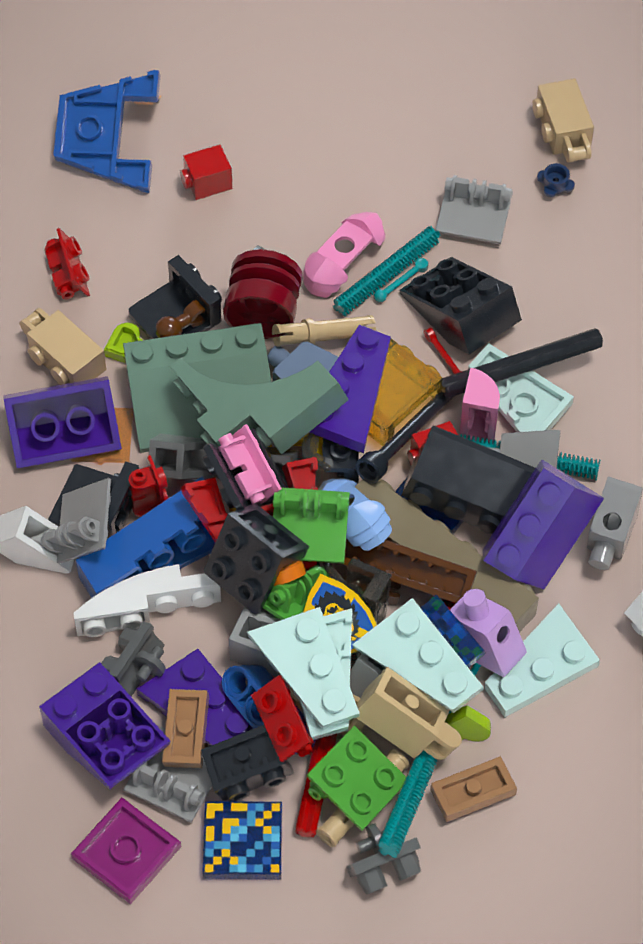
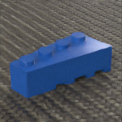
M202 476V477H200L199 479H197L196 481H201V480H205V479H204L203 476ZM179 491L108 538L105 549L76 559L78 576L90 597L93 598L120 581L147 571L177 564L182 569L211 554L215 541L182 494V491Z

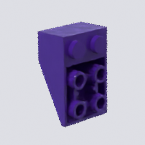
M100 662L39 706L43 726L72 758L109 789L113 788L171 744L169 738Z

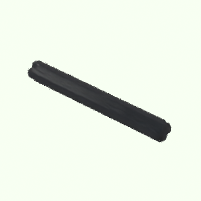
M594 328L474 367V369L484 372L494 382H498L601 348L603 346V337L599 329ZM470 369L440 380V387L445 397L450 398L465 393Z

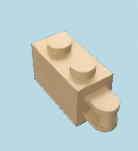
M576 78L538 85L537 98L532 101L535 118L541 119L542 137L545 143L550 144L553 155L564 153L567 163L591 159L594 125Z
M37 308L32 314L19 322L21 329L28 337V353L37 365L41 366L43 364L48 368L52 377L59 385L95 379L107 370L104 350L61 311L57 310L49 316L44 310Z
M386 667L364 690L357 704L359 711L358 720L414 759L424 750L434 758L444 760L461 744L459 732L445 722L450 710L389 667Z

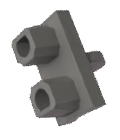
M144 621L138 629L125 627L118 641V645L123 651L119 658L111 655L106 656L101 663L131 697L141 681L145 682L149 675L161 677L166 670L164 663L160 660L164 653L163 648L165 645L154 634L153 625Z
M373 823L366 826L368 838L356 844L360 853L373 849L375 855L346 866L350 877L356 875L365 893L369 894L388 886L380 868V865L392 861L399 880L420 873L421 869L416 850L421 847L416 837L402 843L403 846L398 857L393 858L389 854L384 856L379 851L381 847L378 846L383 832L380 833L378 827Z

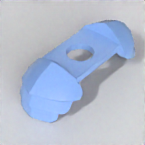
M345 478L323 481L318 490L350 492L349 498H354L353 503L348 509L346 539L353 546H360L363 550L368 551L383 543L392 533V527L389 523L390 517L386 513L385 507L380 502L369 500L357 490L355 486L358 483Z

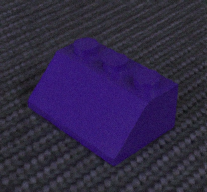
M108 376L7 394L3 397L17 468L122 449Z
M541 459L483 548V561L514 580L545 589L603 502L604 497Z

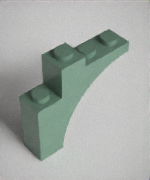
M182 358L170 366L178 377L173 382L186 399L191 395L196 399L192 405L201 415L197 421L205 431L200 437L206 444L220 445L218 439L229 433L233 435L247 424L249 429L256 428L260 439L266 447L273 444L283 454L349 400L337 380L318 360L302 371L286 378L249 385L231 384L209 378L193 369Z

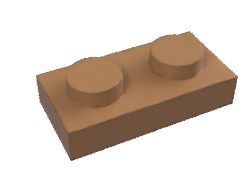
M170 689L165 735L169 738L171 744L163 749L162 763L164 767H203L201 750L205 746L209 693L207 690Z
M501 756L431 783L430 788L446 822L512 797L517 793V787Z

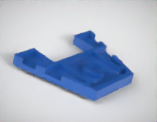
M159 70L148 71L147 75L134 79L131 76L119 79V83L101 87L96 85L60 95L53 154L55 160L139 191L150 193L151 160L119 159L124 102H158L161 77Z

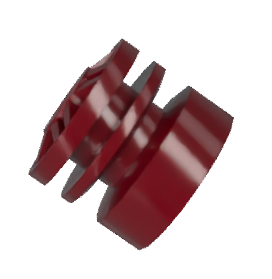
M256 249L245 251L238 255L232 263L229 289L226 292L223 307V318L230 327L261 323L264 339L285 335V333L272 334V328L274 324H290L295 322L297 299L299 298L302 283V270L297 262L287 255L273 250Z

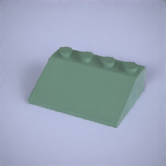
M261 323L123 343L140 453L149 452L150 439L160 433L201 438L200 435L205 432L197 421L201 415L192 405L196 399L193 395L186 399L173 383L178 377L170 366L178 359L182 358L199 373L221 382L243 385L272 382Z

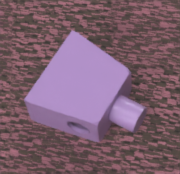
M472 589L467 591L449 610L450 616L468 635L457 644L460 646L459 654L463 655L461 651L466 647L471 652L479 648L483 653L478 658L471 653L467 656L468 659L505 677L527 653L511 612L487 599L482 590ZM447 624V632H449L451 628Z

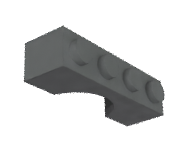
M160 433L150 439L149 455H151L156 468H163L167 478L187 479L203 476V478L216 477L219 479L218 475H211L203 461V457L206 456L203 446L207 444L202 438ZM267 447L287 485L282 467L288 462L298 461L299 450L288 449L281 454L275 447Z

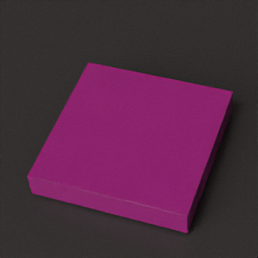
M121 797L71 852V858L131 905L181 848V842Z

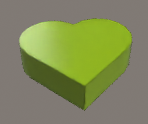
M133 323L118 325L104 348L105 357L125 363L123 343L142 341L139 328Z
M468 705L461 707L454 713H449L446 717L445 722L459 732L461 740L484 741L491 735V721Z

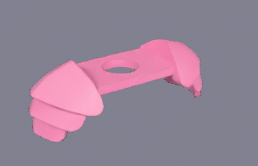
M363 212L345 218L341 222L343 225L317 252H313L307 258L303 278L304 285L311 294L328 298L331 296V293L337 292L341 284L346 283L348 280L344 270L371 242L380 246L385 241L382 220L377 213ZM340 240H349L354 244V248L348 253H341L336 250L335 244Z

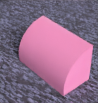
M470 368L463 398L459 436L462 434L463 437L466 434L467 439L468 435H470V440L472 436H475V441L477 436L479 441L483 437L484 442L488 438V443L492 439L493 444L496 435L500 394L492 378L474 368Z

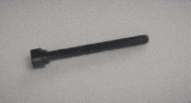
M440 390L379 451L366 452L356 462L355 467L358 475L368 483H377L387 473L388 461L411 439L412 434L417 433L453 397H445L442 390Z

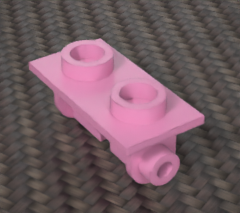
M247 424L233 435L229 433L218 439L221 445L218 449L230 470L241 467L243 470L234 478L244 494L245 500H250L252 504L259 502L262 504L271 498L274 492L282 489L274 471L270 468L258 441Z

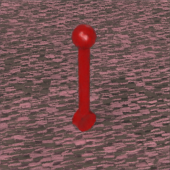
M431 327L424 330L425 338L429 343L433 344L453 374L462 372L438 341L435 331Z

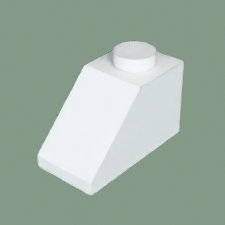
M24 506L0 515V553L16 564L67 574L71 572L75 560L72 559L58 564L57 553L45 549L41 545L43 533L48 529L57 530L58 526L34 510Z

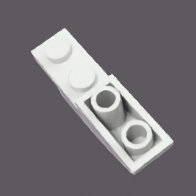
M179 564L135 575L103 590L74 612L77 637L85 635L88 637H98L106 632L124 630L125 627L138 629L143 621L150 623V612L169 613L177 608L189 606L203 608L210 606L213 603L221 602L220 586L205 573L181 577Z

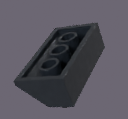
M433 425L413 461L401 496L411 499L417 505L428 506L445 513L451 519L462 520L478 527L485 533L493 534L536 468Z

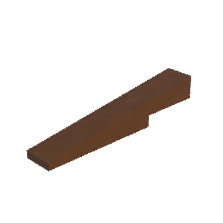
M346 539L343 565L455 603L467 591L472 589L478 572L388 540L366 551L360 546H353Z

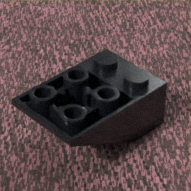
M453 257L440 261L436 267L421 276L415 277L411 283L399 290L400 294L450 345L467 354H471L522 320L512 286Z

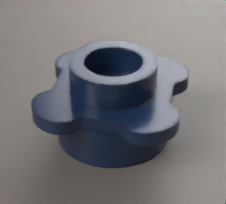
M550 164L545 170H541L537 174V180L544 186V194L549 197H554L563 191L571 192L575 187V182L569 179L570 171L562 164Z

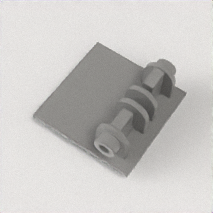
M454 175L453 178L447 177L444 188L445 194L435 231H439L440 234L501 244L513 194L512 189L506 188V184L497 185L489 183V186H486L487 181L483 180L482 185H477V179H473V182L469 183V179L458 178L457 175Z
M110 478L62 495L60 526L57 530H46L41 537V545L45 549L57 553L58 564L106 548L108 510L111 501Z
M160 727L161 731L165 734L166 729ZM163 750L130 774L132 776L123 789L125 792L192 823L212 788L204 759L202 768L164 767L162 763Z

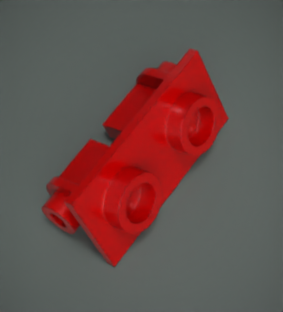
M57 228L59 239L48 240L44 249L49 267L54 272L52 273L56 292L62 299L72 298L74 293L79 290L88 297L90 292L87 281L90 280L85 266L80 262L81 247L73 236L69 238L60 228Z
M151 455L147 456L148 467L136 469L129 476L133 513L139 518L169 499L165 489L168 487L164 470L162 467H155Z
M278 675L251 696L280 761L284 762L295 753H298L299 757L311 754L314 741L309 737L290 696V689L286 687L282 676Z

